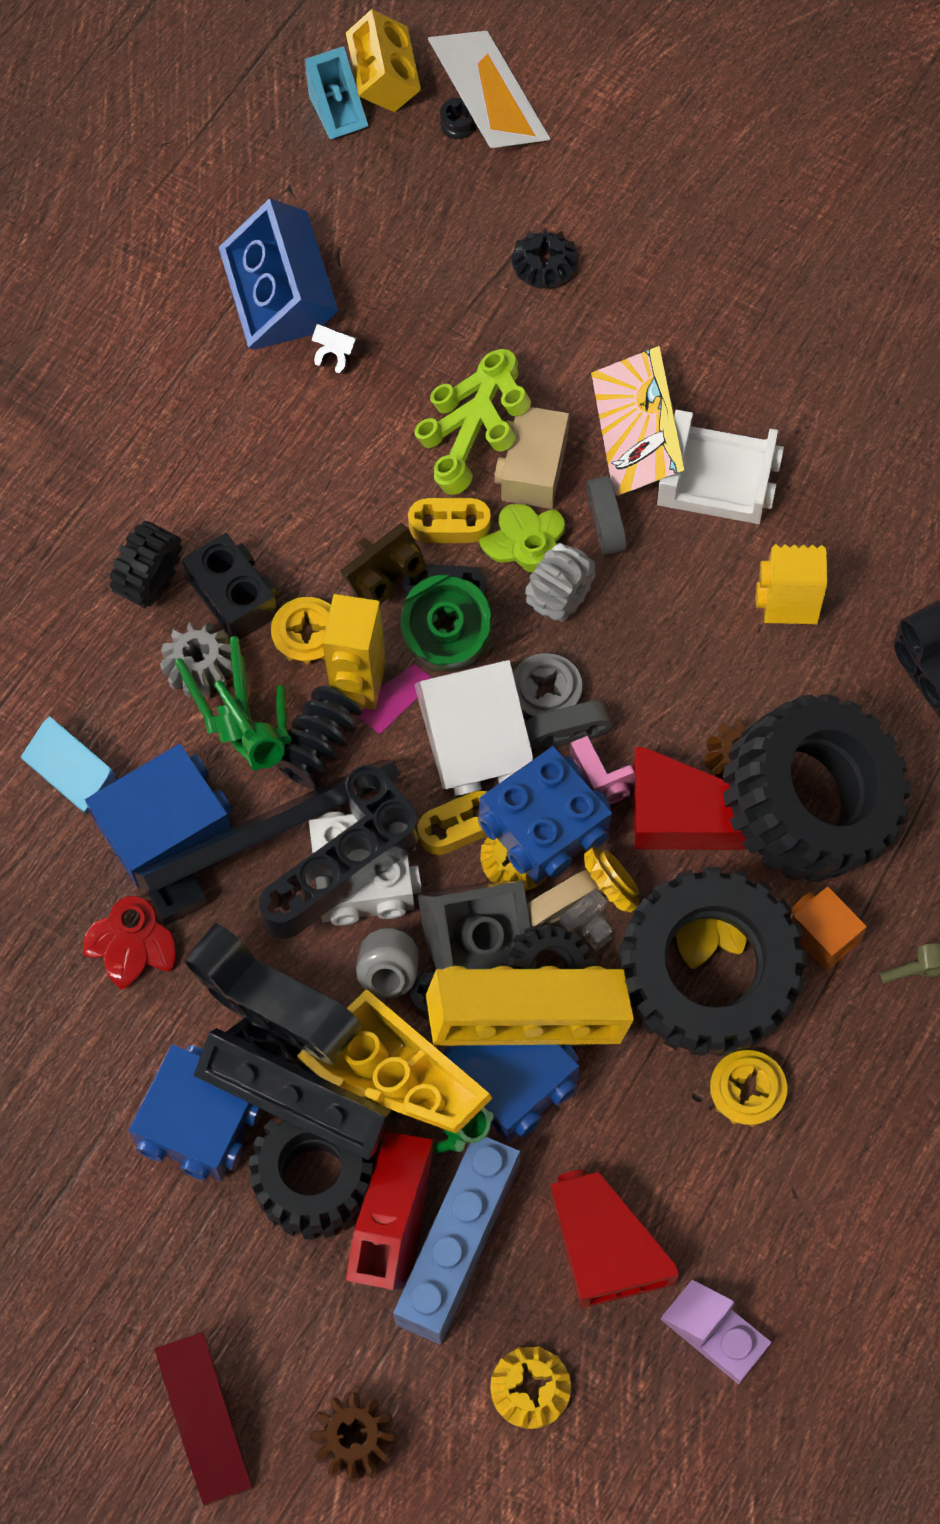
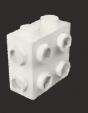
M328 812L321 815L319 819L309 820L312 852H316L356 823L357 819L353 814L346 815L342 812ZM393 822L385 830L393 834L401 833L408 826L402 822ZM356 849L347 857L353 861H362L370 855V852L364 849ZM405 855L321 917L322 923L331 922L334 925H349L357 922L361 917L376 915L381 919H394L403 916L406 911L414 910L413 894L422 893L418 865L409 867L408 856ZM325 876L316 878L317 889H324L332 883V879Z

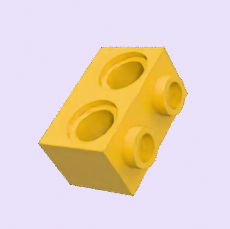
M371 9L346 32L358 96L395 113L421 90L409 31L406 25Z

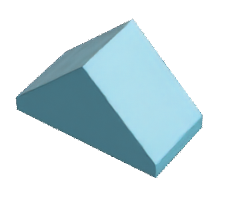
M344 46L304 59L309 98L329 139L368 127Z

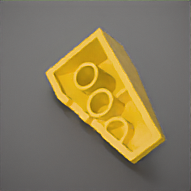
M367 989L347 1007L359 1019L362 1028L333 1065H328L304 1051L297 1055L300 1061L312 1072L329 1082L380 1106L456 1134L492 1099L491 1095Z

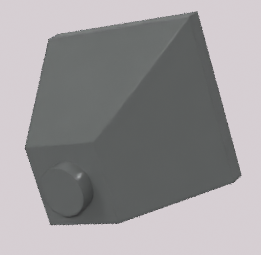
M523 881L463 886L418 894L424 939L436 969H445L451 966H462L466 969H492L502 966V963L507 964L509 956L504 955L506 947L513 948L515 943L512 939L517 934L524 935V929L530 927ZM535 960L533 962L532 969H537Z

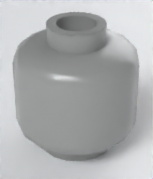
M384 928L371 932L362 941L357 957V979L364 990L367 989L374 996L382 999L397 998L406 994L414 986L418 976L419 952L414 940L405 932L393 928Z

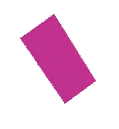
M416 664L412 665L380 688L376 710L364 708L361 710L363 712L362 715L358 717L378 734H381L418 698L414 684L432 678Z

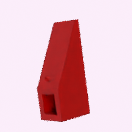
M394 1132L386 1133L354 1229L345 1281L390 1290L405 1288L415 1263L435 1143L434 1139Z

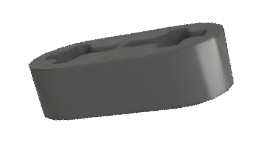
M609 476L587 479V499L602 554L609 555L626 551L624 527Z
M589 701L538 714L525 722L531 749L543 751L548 750L552 746L557 748L569 745L571 742L586 736L589 739L599 737L611 730L613 723L605 702Z

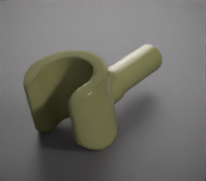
M940 944L919 946L917 948L918 962H910L906 965L880 972L882 984L910 975L919 974L923 977H936L940 975Z

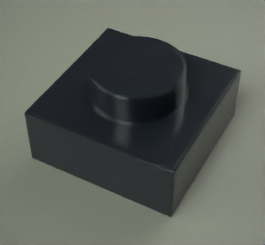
M192 874L156 891L146 890L165 925L207 904L205 895Z

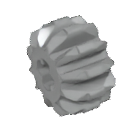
M559 543L552 550H548L545 553L544 558L541 562L537 563L535 571L530 575L531 580L525 591L527 595L526 603L542 616L562 622L569 615L576 612L580 603L584 602L587 592L591 590L590 585L595 579L596 574L595 562L588 558V555L581 550Z
M189 621L187 633L182 634L173 630L171 634L173 643L163 644L161 651L164 659L161 660L160 666L162 673L169 676V686L173 690L183 687L184 695L190 699L192 695L175 664L178 658L183 659L203 696L208 699L211 693L210 688L215 686L216 681L220 680L227 686L225 677H233L229 638L224 630L214 633L213 625L209 622L201 630H196L195 625ZM198 658H203V661L194 662Z

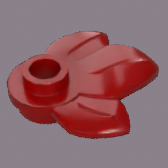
M127 896L118 900L113 905L109 917L93 923L88 929L83 943V955L89 958L104 957L107 975L119 989L123 990L139 977L146 964L162 971H172L176 959V948L172 933L156 923V913L153 906L141 897ZM135 910L140 915V921L137 926L128 928L124 923V916L127 912Z

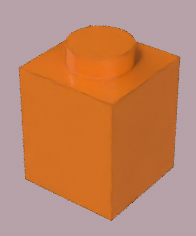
M828 886L816 896L812 892L806 894L791 910L793 913V924L799 923L804 935L800 940L801 945L826 971L861 943L867 928Z

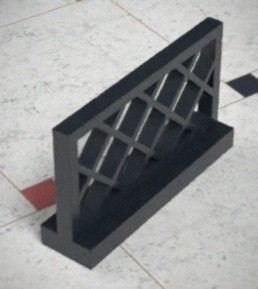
M245 1018L226 1032L218 1028L209 1032L193 1075L194 1077L367 1160L375 1154L380 1139L404 1116L402 1113L373 1103L317 1076L297 1057L302 1052L301 1049Z

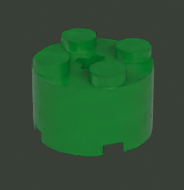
M450 575L429 577L413 587L401 611L400 626L407 649L419 663L431 670L450 672L463 669L474 663L483 654L490 641L491 612L488 602L481 590L465 579ZM445 615L448 620L456 618L454 630L448 633L444 628L437 630L436 628L439 626L438 617Z

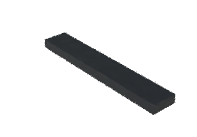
M379 760L370 764L382 770L391 781L397 780L400 776L395 761ZM348 775L134 872L140 887L151 892L156 891L347 803L346 780ZM365 788L361 790L357 794V796L360 797L375 789Z

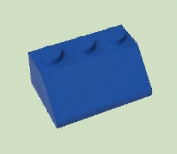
M269 198L219 246L248 348L256 350L311 336L314 334L317 324L323 326L338 312L306 210Z

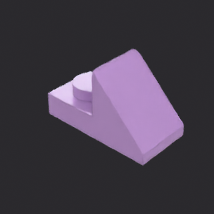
M691 1280L660 1320L737 1384H740L769 1348L771 1341L732 1310L735 1302Z

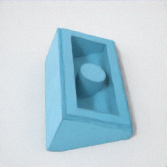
M50 716L42 723L21 755V759L84 814L89 811L85 799L117 781L113 770Z

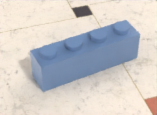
M488 1137L476 1143H469L393 1312L396 1326L439 1345L442 1344L520 1167L519 1150Z

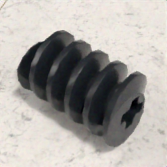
M317 686L311 692V700L306 701L301 707L302 715H297L293 719L292 729L287 730L291 737V742L283 745L284 755L282 760L276 764L286 777L313 790L317 789L319 784L311 773L315 772L320 775H326L329 771L320 759L322 757L331 761L337 759L338 754L330 744L345 746L348 741L340 732V729L354 732L357 725L349 715L361 716L363 713L353 700L342 692L327 686Z

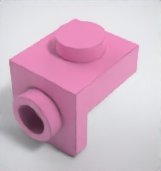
M588 736L571 742L569 757L577 764L583 781L592 791L594 789L599 790L606 797L610 805L620 802L630 794L635 782V771L632 765L607 774Z

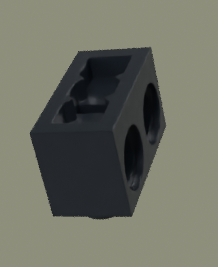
M227 532L182 559L187 581L229 638L237 636L240 641L273 620L277 612L275 599L279 597L275 585L266 574L261 577L253 568L255 562L249 550L243 543L236 545ZM219 567H230V569L224 573L213 572L215 569ZM245 598H252L255 600L249 605L237 604L240 600Z

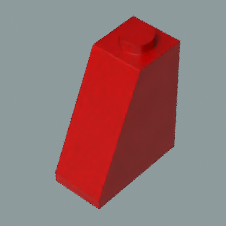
M635 747L633 769L635 771L633 787L634 850H745V846L742 843L746 839L740 829L736 832L734 831L729 820L734 817L732 808L725 807L723 792L729 789V783H724L720 778L645 747Z
M574 1170L560 1175L558 1182L551 1184L550 1197L580 1309L676 1285L679 1274L675 1263L599 1172L587 1175L586 1170Z

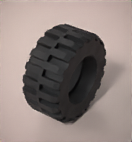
M811 694L799 696L791 702H785L753 722L741 732V739L733 743L728 753L729 759L732 762L724 766L723 781L724 783H729V789L723 792L725 807L732 808L734 817L729 820L734 831L736 832L740 829L746 839L742 844L751 854L758 852L763 856L760 861L763 865L772 871L782 867V874L795 880L805 877L810 882L824 881L830 877L836 878L875 860L885 853L886 847L894 844L900 835V827L898 826L906 822L909 806L903 804L904 800L910 798V781H904L903 772L907 771L904 757H898L894 749L897 742L892 734L888 733L885 735L879 728L882 723L871 713L866 716L862 714V707L850 700L839 704L840 698L834 695L822 694L817 698ZM795 752L805 753L817 759L833 776L841 798L840 817L836 826L814 817L797 797L791 778V764Z
M705 867L703 872L693 873L692 870L678 873L675 879L669 882L663 881L653 889L646 899L642 900L625 930L620 946L619 960H621V969H624L625 982L628 988L632 1013L636 1012L643 1021L641 1025L651 1035L653 1032L665 1040L663 1044L675 1050L680 1047L690 1050L692 1055L704 1056L706 1053H717L718 1056H723L743 1048L747 1049L773 1032L788 1017L795 1007L794 1002L797 996L802 992L805 982L802 973L803 968L807 965V950L801 949L800 940L804 935L800 924H793L788 915L792 909L786 901L781 899L778 902L769 893L772 887L762 880L758 884L747 880L748 873L735 869L731 874L721 873L720 867ZM704 918L724 921L737 928L750 942L756 957V973L750 988L738 1000L724 1006H703L686 998L670 979L667 969V952L670 942L682 927L692 921Z

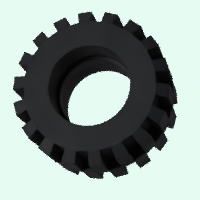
M271 1119L264 1126L265 1137L257 1136L253 1144L255 1156H250L249 1168L252 1175L250 1176L251 1185L262 1211H265L268 1220L274 1226L281 1225L284 1233L294 1236L296 1232H300L304 1239L315 1240V1233H324L326 1239L336 1236L334 1229L340 1226L345 1231L354 1225L352 1218L356 1214H360L375 1168L373 1157L367 1160L284 1119L277 1125ZM311 1150H322L337 1157L342 1166L341 1174L336 1183L327 1191L317 1195H302L287 1187L284 1180L285 1172L292 1160L298 1155Z

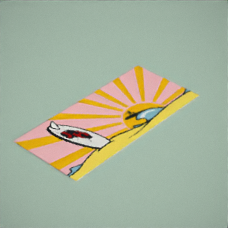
M660 346L592 372L609 474L615 496L684 471Z

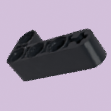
M939 599L900 621L894 639V650L899 662L940 719Z
M361 765L353 769L347 777L346 793L348 805L357 822L271 883L261 893L259 898L260 913L267 932L273 937L287 939L299 934L410 853L416 846L419 839L416 812L387 775L378 767ZM365 788H373L379 791L371 799H363L357 796ZM393 822H402L408 826L401 833L393 834L385 830ZM356 849H364L370 852V855L362 861H353L347 857ZM325 876L332 879V883L324 889H315L309 886L311 881L317 877ZM281 906V908H282L283 910H285V911L291 910V911H290L288 914L284 915L281 911H279V910H278V911H274V910H275L276 908H278V907Z
M217 923L212 925L184 959V963L209 993L226 1008L328 1065H333L362 1028L359 1019L343 1005L257 960L239 938Z

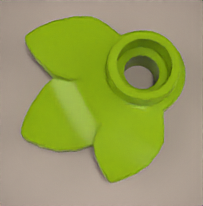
M509 504L501 510L499 515L501 530L480 538L479 543L483 552L491 559L501 563L516 561L524 570L533 573L537 563L541 562L548 550H552L556 546V542L564 534L565 521L556 509L547 510L537 515L532 508L525 504Z

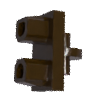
M401 522L374 544L365 537L360 539L356 545L361 554L342 568L340 572L351 587L354 597L376 600L381 605L392 596L394 587L391 583L402 574L408 578H415L426 569L427 565L409 528Z

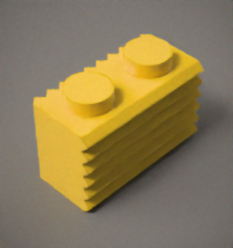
M775 544L771 548L769 561L760 562V582L756 584V608H764V623L818 624L827 587L826 548L823 545L816 548L813 544L809 548L804 544L800 548L795 544L790 548L784 544L780 548Z

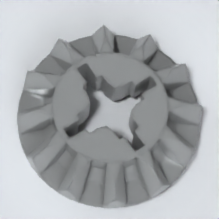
M541 653L530 656L523 660L513 672L521 710L525 717L528 715L536 716L544 712L578 704L582 693L580 673L573 663L560 655ZM556 677L554 683V692L556 694L546 693L543 697L540 696L537 699L538 685L535 683L539 682L546 685Z

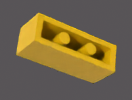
M334 594L322 642L329 687L349 697L361 710L364 708L376 710L386 666L380 602Z

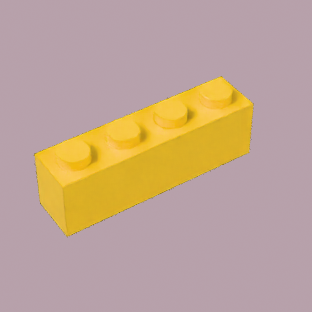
M451 966L445 969H436L426 993L433 1046L621 1044L634 1020L628 988L625 982L624 969H605L601 966H591L585 969H559L555 966H545L539 969H513L509 966H498L492 969H466L462 966Z

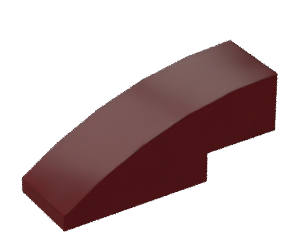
M201 1332L154 1348L203 1505L206 1506L253 1489L227 1399L222 1389L205 1334Z

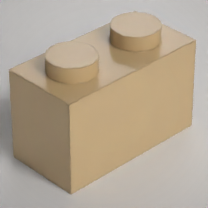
M529 407L524 414L515 416L514 421L507 420L506 422L515 433L516 439L514 444L508 449L506 458H498L495 483L501 484L502 501L553 509L568 439L569 413Z

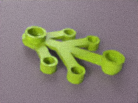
M499 349L486 354L479 363L477 372L455 387L449 384H442L436 387L431 393L430 400L440 413L453 411L458 406L459 401L476 391L477 394L475 398L437 422L433 418H428L421 421L415 428L414 433L420 443L425 448H432L438 445L443 437L462 426L450 454L441 457L434 466V479L443 492L448 495H456L463 492L472 481V471L465 461L482 423H484L487 429L486 439L495 451H505L515 442V433L508 423L502 421L492 403L496 391H502L501 403L511 416L524 414L531 405V399L525 390L517 386L515 382L519 373L518 361L510 350Z

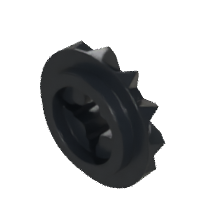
M545 227L541 233L534 234L528 231L524 239L516 240L514 251L511 254V261L515 274L524 283L537 288H553L565 283L573 276L577 268L578 255L575 250L574 241L565 239L562 231L554 234L550 233ZM543 249H547L550 255L549 262H546V268H542V262H540L539 257Z

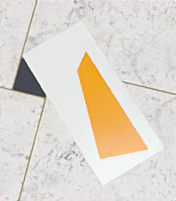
M488 31L428 37L431 46L490 148L550 140L549 135Z

